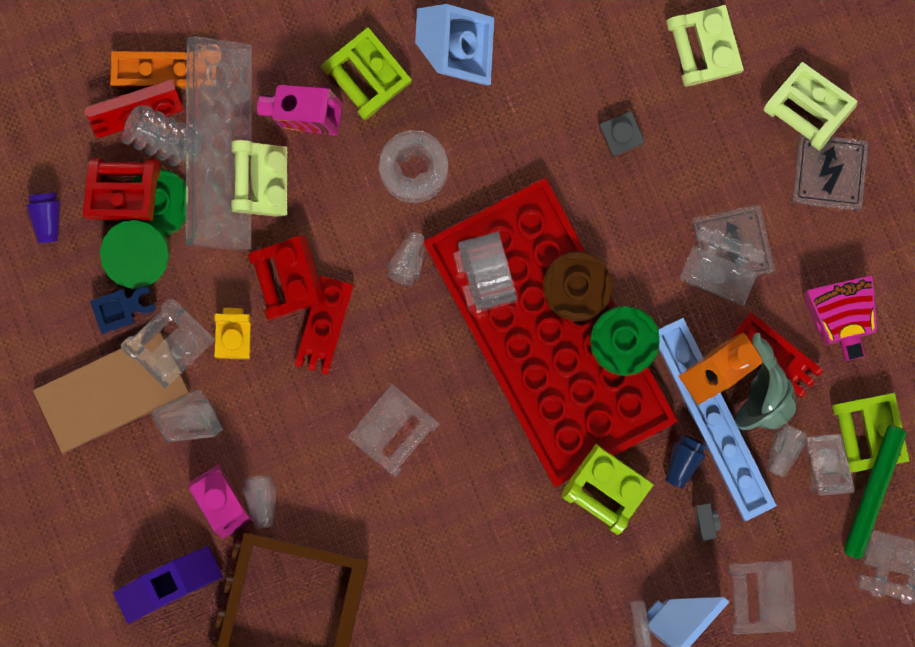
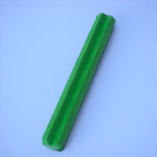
M889 425L883 437L843 549L844 553L852 558L861 559L865 553L907 435V431L901 427Z

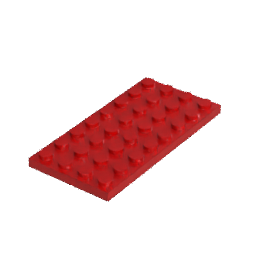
M546 177L423 242L554 488L571 479L595 444L615 456L678 422L649 367L635 375L620 376L609 373L594 358L590 345L592 328L602 314L616 307L611 297L608 305L602 312L587 321L572 322L560 318L549 308L543 293V281L547 269L560 256L569 252L586 253Z

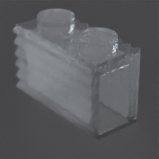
M499 232L459 242V251L453 253L458 273L465 272L468 285L462 286L467 306L474 305L476 313L517 302V295Z

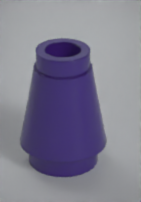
M56 193L28 195L29 204H26L35 236L37 237V243L58 241L57 234L59 230L61 201H57Z

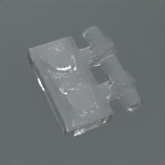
M701 225L696 238L708 242L706 251L695 246L691 248L679 280L744 306L758 274L745 268L748 260L761 264L766 252L753 247L754 243L744 239L741 242L724 235L725 231L717 227L712 230ZM719 247L737 254L735 263L717 256L716 253Z
M872 530L863 564L876 567L874 577L860 575L857 588L870 591V595L882 597V595L899 598L901 603L912 605L913 602L915 603V540ZM888 572L907 575L905 584L900 585L886 581Z

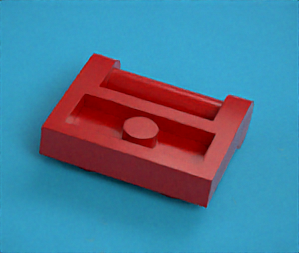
M91 158L88 163L82 216L87 220H153L157 179H159L161 171L159 160L104 162L101 158ZM104 176H142V183L101 181Z
M298 235L247 254L250 265H254L267 307L264 310L267 321L275 320L325 302L306 235ZM270 259H274L287 302L280 305L267 261Z

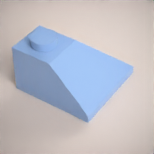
M449 4L418 8L415 43L436 72L482 85H491L494 17Z
M724 597L666 599L662 604L658 600L644 615L649 619L644 626L667 647H690L726 607L729 601Z

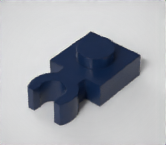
M141 287L130 298H127L124 290H120L91 300L90 303L101 334L104 335L136 324L133 317L134 313L139 312L148 315L155 312L157 308L154 304L147 307L140 305V298L151 293L148 287Z

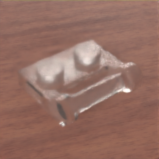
M168 299L161 306V311L134 337L129 336L121 343V347L129 357L136 359L166 389L212 345L215 339L179 303L173 299ZM170 321H175L179 327L150 353L144 346Z
M392 384L347 438L396 478L402 471L400 466L430 431L434 432L440 423ZM413 415L420 422L391 457H386L382 453L383 449Z
M792 561L728 564L729 574H733L735 623L732 624L733 634L796 631ZM756 573L759 622L749 623L747 574Z

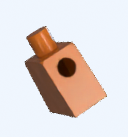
M742 333L719 345L678 377L697 405L737 383L761 365L763 360L748 337ZM706 370L713 371L717 378L710 382L706 376Z

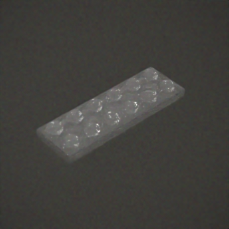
M200 36L187 38L186 245L240 251L251 250V214L231 211V200H235V154L231 153V142L236 140L252 142V45ZM249 155V200H251V155Z

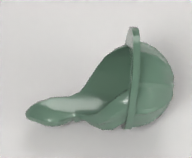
M756 333L752 337V344L761 356L763 363L751 383L750 398L743 404L736 415L735 424L741 430H749L755 427L778 429L787 424L796 412V394L793 382L787 379L785 372L777 363V358L774 357L771 345L760 337V333Z

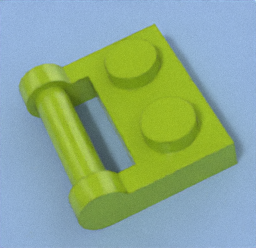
M369 27L326 60L321 66L327 76L331 75L358 107L357 113L364 121L374 115L379 108L412 83V79ZM348 59L377 93L371 100L365 96L341 65Z
M895 393L832 405L834 416H838L847 463H844L846 474L872 469L887 427L895 425L902 428ZM861 411L871 457L869 459L861 460L851 412ZM905 441L896 464L909 462Z
M595 444L564 487L561 498L569 503L575 502L606 523L608 530L619 535L625 530L630 517L654 484ZM586 481L621 504L616 513L582 491Z

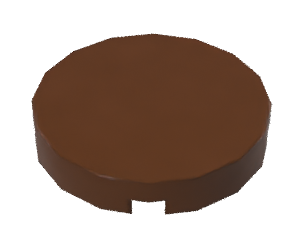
M569 252L560 256L549 266L543 281L544 298L549 308L560 318L572 322L587 321L599 315L608 305L613 291L612 277L606 266L596 256L585 252Z

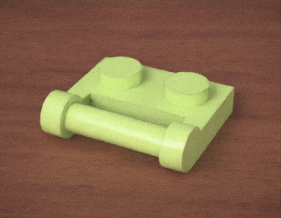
M726 5L687 15H678L666 20L668 30L673 32L684 75L681 77L684 87L728 77L744 71ZM694 26L705 70L697 71L686 32L688 27Z
M802 62L768 101L764 112L771 117L775 115L811 140V145L820 151L856 108L858 101ZM788 98L822 121L824 126L819 130L784 105V102Z
M247 140L232 141L231 153L235 154V200H231V211L277 217L286 216L287 147L252 143ZM249 155H251V200H249Z

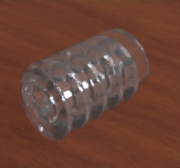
M139 105L132 110L125 122L122 143L129 145L134 140L133 145L137 150L145 147L146 154L152 156L157 152V158L161 161L169 157L168 161L172 166H177L181 161L184 166H188L193 162L199 151L201 133L193 127L189 128L185 123L177 122L172 117H166L164 113L154 112L153 108L149 106Z

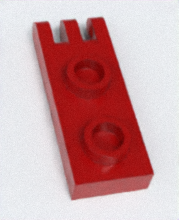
M172 79L88 106L84 114L94 136L101 138L159 118L168 117L184 110Z
M320 275L319 282L325 302L314 305L310 309L294 366L302 367L305 355H309L311 359L308 370L315 371L320 358L324 360L321 373L328 375L354 285Z
M752 312L748 314L729 338L731 339L744 333L752 343L753 335L760 333V337L771 345L774 357L777 358V363L785 372L787 379L793 382L795 394L801 399L806 392L796 383L800 380L809 388L815 383L805 373L807 369L817 377H820L824 372L818 365Z

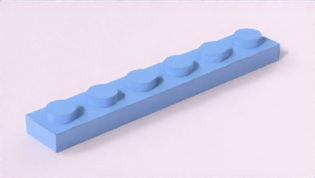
M684 318L659 329V352L707 445V449L743 521L746 522L776 507L777 505L721 393L697 405L678 377L703 358ZM706 370L708 380L710 382L714 379L710 371Z

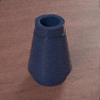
M681 434L679 440L674 441L665 481L684 489L686 483H688L707 454L704 451L707 445L692 437Z

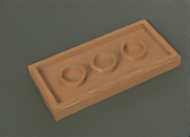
M160 331L152 333L33 390L62 454L190 394Z

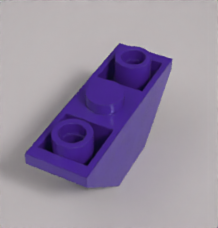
M206 546L137 578L114 591L113 594L127 624H130L223 578V575L209 546Z

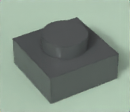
M632 111L599 125L612 158L640 147L645 143Z
M711 504L694 506L693 510L699 541L717 538L716 531L721 530L718 511L711 510Z

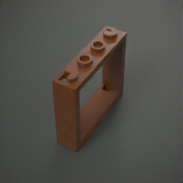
M248 533L243 534V539H236L232 553V559L237 560L234 574L228 573L224 594H228L229 599L226 608L220 607L217 617L216 628L221 629L219 642H212L211 647H230L253 546L352 568L334 647H350L369 561Z

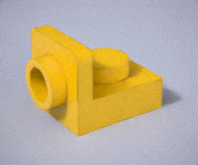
M223 308V314L214 315V321L216 322L214 357L218 359H250L251 316L244 314V309Z

